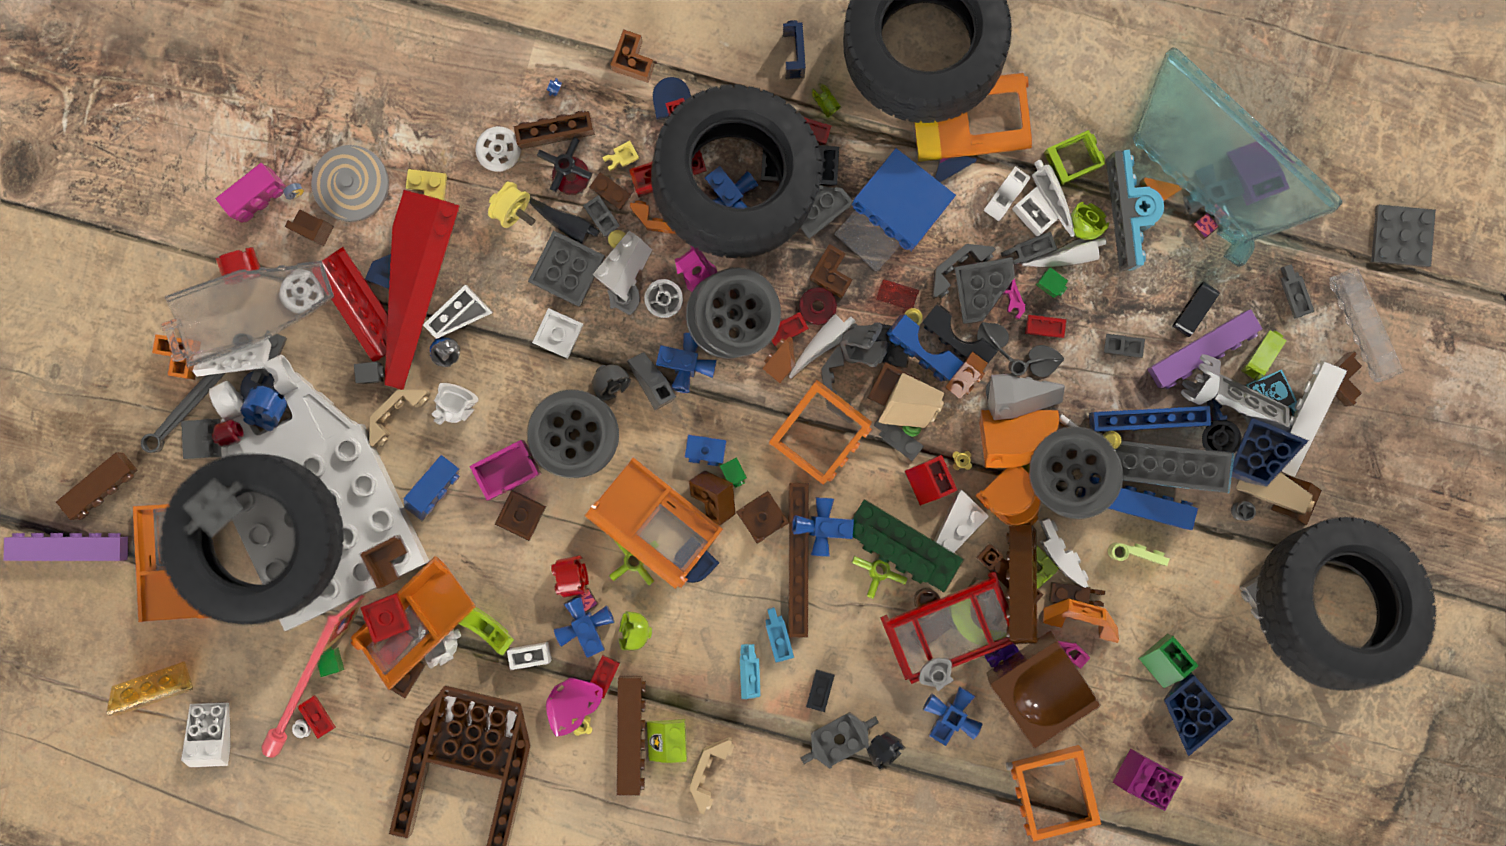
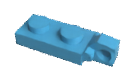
M775 607L768 608L767 611L770 619L765 620L766 629L775 662L792 659L794 654L785 621L782 615L777 617Z

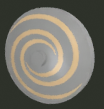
M356 145L339 146L328 151L316 164L312 174V192L317 204L328 215L345 222H357L371 217L382 207L389 191V176L382 161L368 149Z

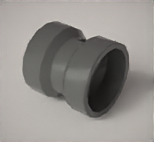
M1238 501L1232 505L1231 514L1237 520L1248 521L1256 515V508L1250 502Z

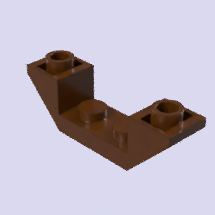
M989 543L976 558L989 572L995 571L998 580L1008 589L1009 581H1007L1006 572L1009 570V563ZM1037 589V602H1038L1039 599L1044 595V594H1043L1040 590H1038V589Z

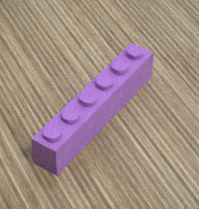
M1251 309L1244 311L1147 368L1158 388L1165 387L1168 389L1176 384L1175 380L1180 377L1183 380L1193 374L1192 370L1197 367L1200 370V363L1206 364L1199 359L1202 354L1219 359L1226 355V350H1235L1242 345L1241 341L1245 339L1250 341L1257 337V332L1262 330V327Z
M12 533V537H4V561L128 560V537H121V533H108V537H101V533H89V537H82V533H70V537H63V533H50V537H44V533H31V537H25V533Z

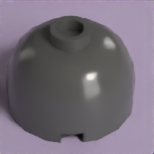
M602 365L596 370L592 379V388L595 395L602 402L609 401L616 397L614 393L618 390H621V393L624 392L630 385L631 379L628 373L617 365Z

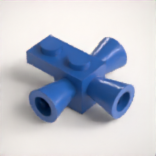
M720 166L705 177V180L717 194L718 198L714 199V201L733 208L748 207L742 202V194L758 187L757 182L748 171L745 172L735 185Z
M690 333L683 334V350L660 345L656 362L657 366L675 369L677 376L671 388L680 393H690V377H694L695 371L713 378L717 360L698 359V353H695L698 345Z
M815 497L817 516H811V519L795 515L792 531L793 534L809 533L811 536H816L811 555L830 557L828 537L852 539L854 520L830 518L834 499Z
M581 596L565 602L564 606L574 619H572L570 626L554 629L559 645L562 647L577 636L587 658L605 650L597 630L599 626L615 623L609 607L606 605L592 615L590 611L585 613Z
M959 686L953 704L947 702L945 705L931 693L923 706V710L939 715V718L930 731L929 736L946 746L953 733L961 729L974 740L979 734L983 723L967 718V714L963 710L976 696Z

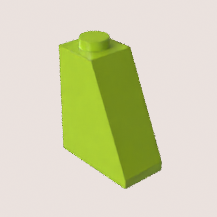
M1269 330L1241 372L1256 381L1265 376L1287 341L1283 338L1284 336L1277 331L1272 332Z

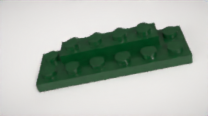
M866 499L863 500L852 519L854 520L852 537L863 544L862 549L871 554L873 551L880 555L878 558L883 562L889 564L891 561L896 565L895 569L905 574L907 571L913 575L912 579L920 584L922 582L929 583L943 593L946 592L964 561V558Z

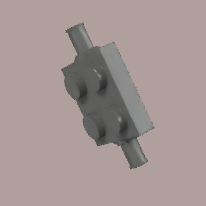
M213 479L183 506L193 519L185 527V530H189L188 533L192 534L200 526L211 537L214 536L244 509L234 496L243 486L239 485L240 483L236 481L228 489L223 487L216 479Z

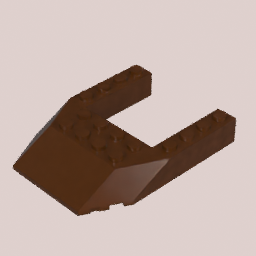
M445 685L416 719L389 834L406 839L413 834L429 764L432 763L502 780L486 846H509L531 748L521 703Z

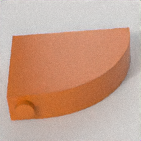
M981 410L979 425L985 467L1014 468L1030 464L1032 455L1039 443L1048 435L1058 430V410H1037L1016 418L994 420L989 410Z

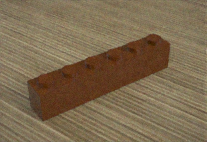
M1033 525L1009 526V532L1006 534V540L1009 544V551L1006 553L1007 562L1009 563V570L1006 572L1007 581H1009V588L1006 591L1007 600H1009V608L1006 611L1007 619H1009V627H1007L1006 631L1007 638L1013 644H1038L1037 530Z
M643 676L618 677L617 795L640 796L641 790H645V778H641L642 770H645V759L642 758V751H645V739H642V731H645L646 720H642V712L646 711V700H642V693H646V681H642Z

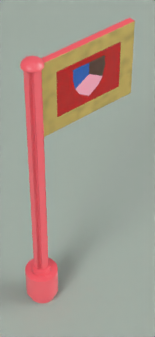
M360 595L336 616L331 615L327 618L328 622L277 728L268 731L262 744V753L265 756L273 758L281 752L287 740V734L284 731L322 653L348 632L365 598L364 595Z

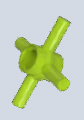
M656 540L649 544L654 549L659 547ZM616 542L625 554L624 564L609 575L610 578L615 581L628 570L638 571L648 586L651 585L654 579L644 568V563L639 560L637 566L631 565L629 558L632 554Z
M856 556L852 559L853 564L869 570V575L872 578L867 593L869 598H874L879 582L886 578L904 585L907 582V577L890 571V565L880 559L873 563ZM876 566H880L883 569V575L877 573Z

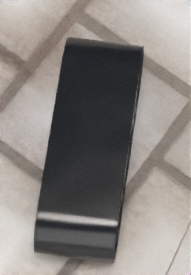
M1203 281L1195 290L1172 327L1185 336L1190 337L1220 292Z

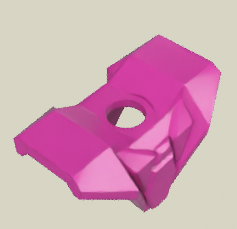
M690 246L691 250L680 258H675L677 274H683L687 289L693 292L702 280L717 273V267L706 259L702 251L698 250V247ZM696 266H701L698 274H692V270Z

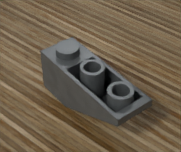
M644 352L627 360L654 411L671 403L676 398L667 379Z

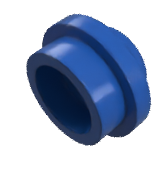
M555 78L554 81L550 80L546 89L549 91V96H557L562 82L558 81V78Z

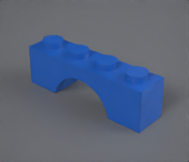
M900 315L886 333L890 336L889 340L897 346H902L908 356L918 359V364L926 370L930 369L937 380L941 382L950 381L963 362L950 351H943L937 355L925 351L918 339L920 326L907 315Z

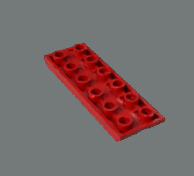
M341 247L311 267V269L369 358L373 362H377L386 356L388 313L346 249Z

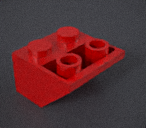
M938 455L905 470V474L920 506L958 491L942 455Z

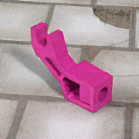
M1013 280L1009 290H1006L1003 295L1008 294L1009 297L1007 312L1010 313L1013 308H1016L1018 314L1015 318L1020 319L1025 312V304L1015 280Z
M1058 641L1072 662L1080 669L1090 659V656L1076 642ZM1076 649L1079 652L1073 658L1068 652Z

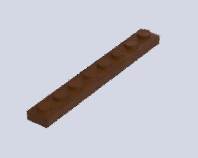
M789 483V637L808 638V533L793 534L792 523L795 515L809 519V483Z

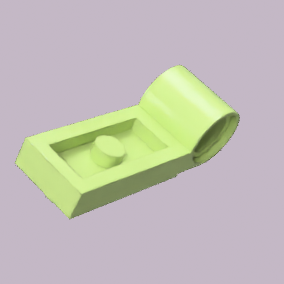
M1112 543L1108 547L1110 558L1118 561L1126 560L1129 554L1168 566L1170 560L1164 557L1165 553L1153 550V553L1146 551L1147 547L1136 543L1135 546ZM1120 546L1122 548V555L1117 557L1115 549Z

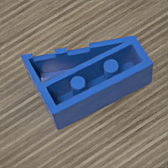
M440 455L403 498L404 508L423 521L433 510L438 500L445 496L448 487L457 482L460 477L458 475L459 468Z

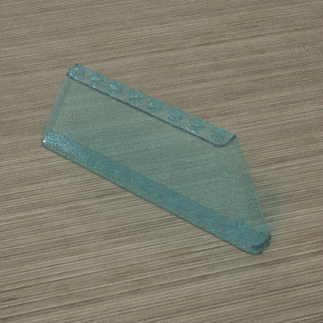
M1172 47L1166 52L1133 136L1134 144L1139 149L1146 151L1148 157L1153 162L1160 164L1162 170L1167 175L1175 178L1176 183L1181 188L1189 191L1190 196L1195 201L1203 204L1205 210L1210 215L1217 217L1219 223L1224 228L1232 231L1233 236L1238 241L1247 244L1331 214L1343 204L1338 194L1181 51Z

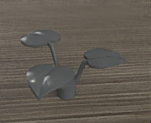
M982 322L978 328L977 340L984 338L997 348L1010 361L1008 368L1011 374L1023 375L1028 365L1031 364L1030 369L1033 374L1038 377H1046L1051 375L1064 361V357L1057 350L1045 345H1038L1030 349V360L1026 363L1019 359H1013L1002 350V347L1006 346L1009 340V334L1003 326ZM990 381L986 386L987 399L989 398Z

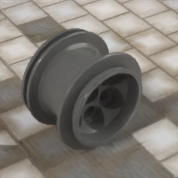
M728 268L705 278L691 293L686 308V323L693 340L707 353L720 358H738L762 350L776 335L781 320L780 301L773 286L762 275L746 268ZM731 289L736 292L735 300L729 296ZM713 299L719 300L720 307L718 309L713 306ZM746 300L752 302L753 307L751 310L747 309L745 305ZM732 310L734 312V317H731V319H729L727 316V312H730ZM714 318L719 320V328L713 326L712 321ZM747 319L752 321L751 329H748L745 325ZM730 328L736 331L735 338L729 336Z
M562 390L543 399L534 409L528 423L527 440L533 457L545 470L560 477L582 478L597 473L611 461L618 447L619 427L610 407L598 397L581 390ZM575 410H580L582 417L575 421L572 413ZM557 417H562L564 421L563 426L557 428L554 424ZM590 422L597 424L595 432L590 433L587 426ZM577 429L580 432V436L573 440L570 437V433ZM555 436L561 439L558 447H554L551 443L552 438ZM587 441L594 443V449L590 452L586 451L584 447ZM570 448H574L576 451V456L573 459L567 457V450Z
M1067 427L1051 433L1039 443L1030 462V481L1035 494L1048 508L1067 518L1085 519L1104 512L1118 497L1123 483L1122 464L1113 446L1099 433L1083 427ZM1070 450L1077 451L1075 459H1068L1067 454ZM1089 456H1095L1097 458L1096 463L1088 465L1086 459ZM1056 463L1063 465V469L1059 473L1053 472V466ZM1075 470H1080L1082 474L1080 479H1075L1073 475ZM1095 474L1101 476V481L1098 484L1091 483V477ZM1060 482L1067 483V489L1064 492L1057 490V485ZM1079 488L1086 489V495L1082 498L1076 496V491Z

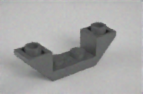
M966 244L934 270L932 298L939 297L941 299L949 293L947 289L951 285L942 273L947 275L954 269L953 265L957 261L962 263L969 257L967 253H970L975 261L980 263L982 261L987 262L993 258L992 253L996 249L992 246Z
M841 346L834 350L820 370L823 384L831 391H833L832 383H835L833 372H830L829 369L843 367L844 362H847ZM825 398L826 406L829 410L847 423L854 422L852 418Z

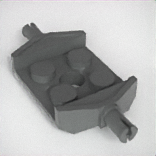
M848 712L811 733V752L800 757L803 764L805 765L809 761L817 759L831 769L833 765L864 748L867 749L869 747L868 730L877 725L879 721L875 716L865 722L851 712ZM837 734L844 735L845 740L842 744L834 742V737Z

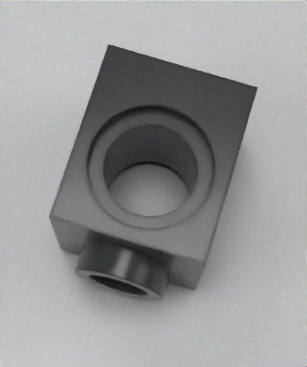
M382 363L354 364L355 382L357 384L383 382L385 368L382 366Z

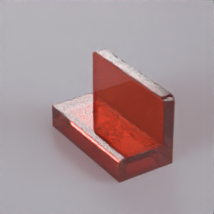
M883 279L876 300L908 310L914 308L920 290Z

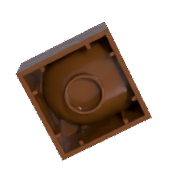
M1051 630L1038 638V644L1027 645L986 672L990 686L1034 749L1101 706L1095 693Z

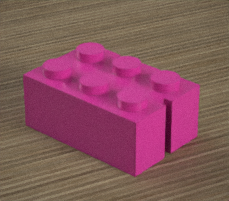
M260 163L215 199L229 217L243 223L251 220L254 217L253 214L258 210L265 209L269 205L268 202H270L271 198L276 199L280 197L286 186L271 168Z
M519 440L469 466L487 501L542 474L535 460L529 458L532 454L525 440Z

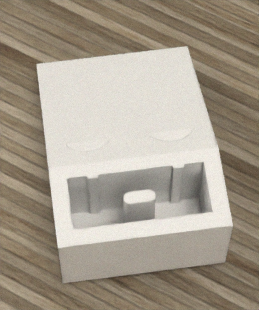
M229 703L190 704L181 760L188 767L228 766L230 753Z

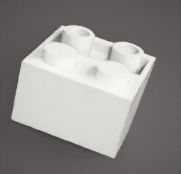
M1038 187L1034 188L1012 208L1015 214L1036 237L1058 219Z

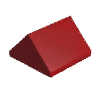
M652 162L629 169L638 198L653 193L651 183Z

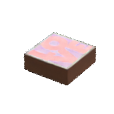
M1208 212L1191 225L1203 240L1220 227L1216 225V222Z
M587 588L589 589L588 593L575 596H581L585 612L599 604L590 588Z

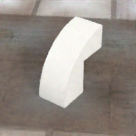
M1015 166L987 204L984 211L1000 221L1031 177Z

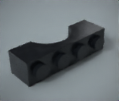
M937 302L923 320L924 328L931 334L935 332L939 335L938 339L945 345H952L955 348L954 352L960 357H968L974 352L989 363L998 352V349L984 338L973 342L959 339L951 328L953 314Z

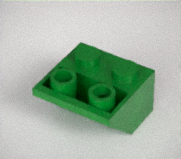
M1166 634L1138 658L1163 688L1184 679L1199 666L1177 639L1170 634Z

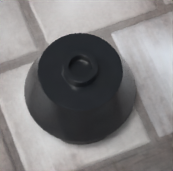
M1228 420L1211 422V426H1206L1202 434V444L1205 450L1234 454L1242 441L1239 428Z
M885 732L881 736L878 734L871 740L872 744L868 747L867 752L872 765L882 771L884 769L882 765L894 762L901 755L899 750H904L906 747L901 739L889 732Z

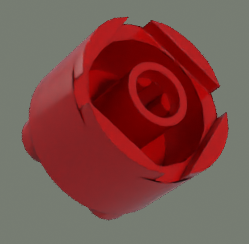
M254 247L245 248L246 251L244 252L236 250L215 258L225 284L242 281L243 277L261 275V267Z
M581 555L558 559L555 564L551 565L552 574L556 577L555 592L557 595L561 594L565 598L588 593L589 589L585 590V585H589L586 564H581L580 559H583Z

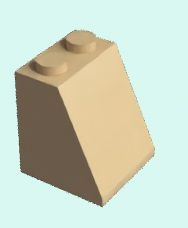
M902 373L887 400L878 422L926 428L929 422H934L938 412L941 411L944 405V401H942L944 392Z

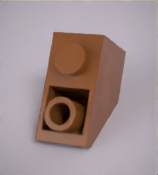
M791 337L786 340L782 339L776 345L778 350L775 354L770 353L764 360L766 364L762 369L779 383L795 367L794 346Z

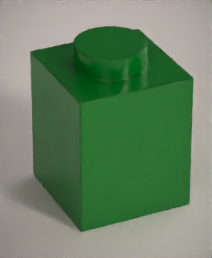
M1049 267L1035 285L1052 298H1055L1058 295L1061 297L1068 287L1065 285L1068 280Z
M737 457L720 465L726 480L733 483L735 488L745 484L744 479L747 477Z
M330 646L322 653L317 663L321 677L345 670L339 647L332 649V646Z

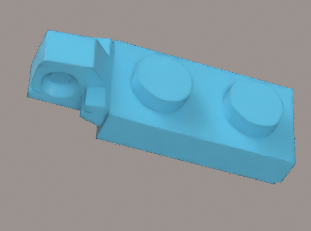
M742 644L740 651L741 699L760 697L759 658L756 657L754 644Z

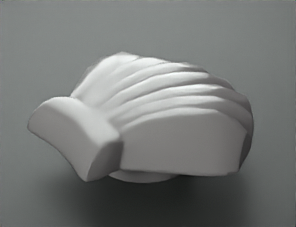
M631 285L627 294L629 296L627 302L613 291L608 290L610 309L618 308L628 315L634 313L640 303V295L636 285Z
M933 658L928 661L920 671V683L934 686L937 691H940L945 685L953 682L950 676L952 662L947 658Z

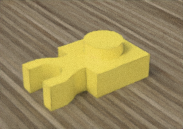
M631 141L613 149L614 155L602 157L604 162L608 160L613 161V164L608 166L609 171L614 170L618 164L625 167L639 159Z

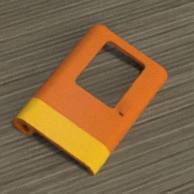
M1024 73L1001 75L994 88L988 94L1018 93L1022 121L1021 129L972 135L969 131L967 112L953 119L948 118V120L936 122V120H934V123L914 122L918 162L1031 149L1032 134L1026 90L1029 86L1028 77L1024 76Z

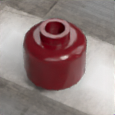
M227 420L216 424L212 433L213 441L223 448L240 443L244 436L241 424L234 420Z

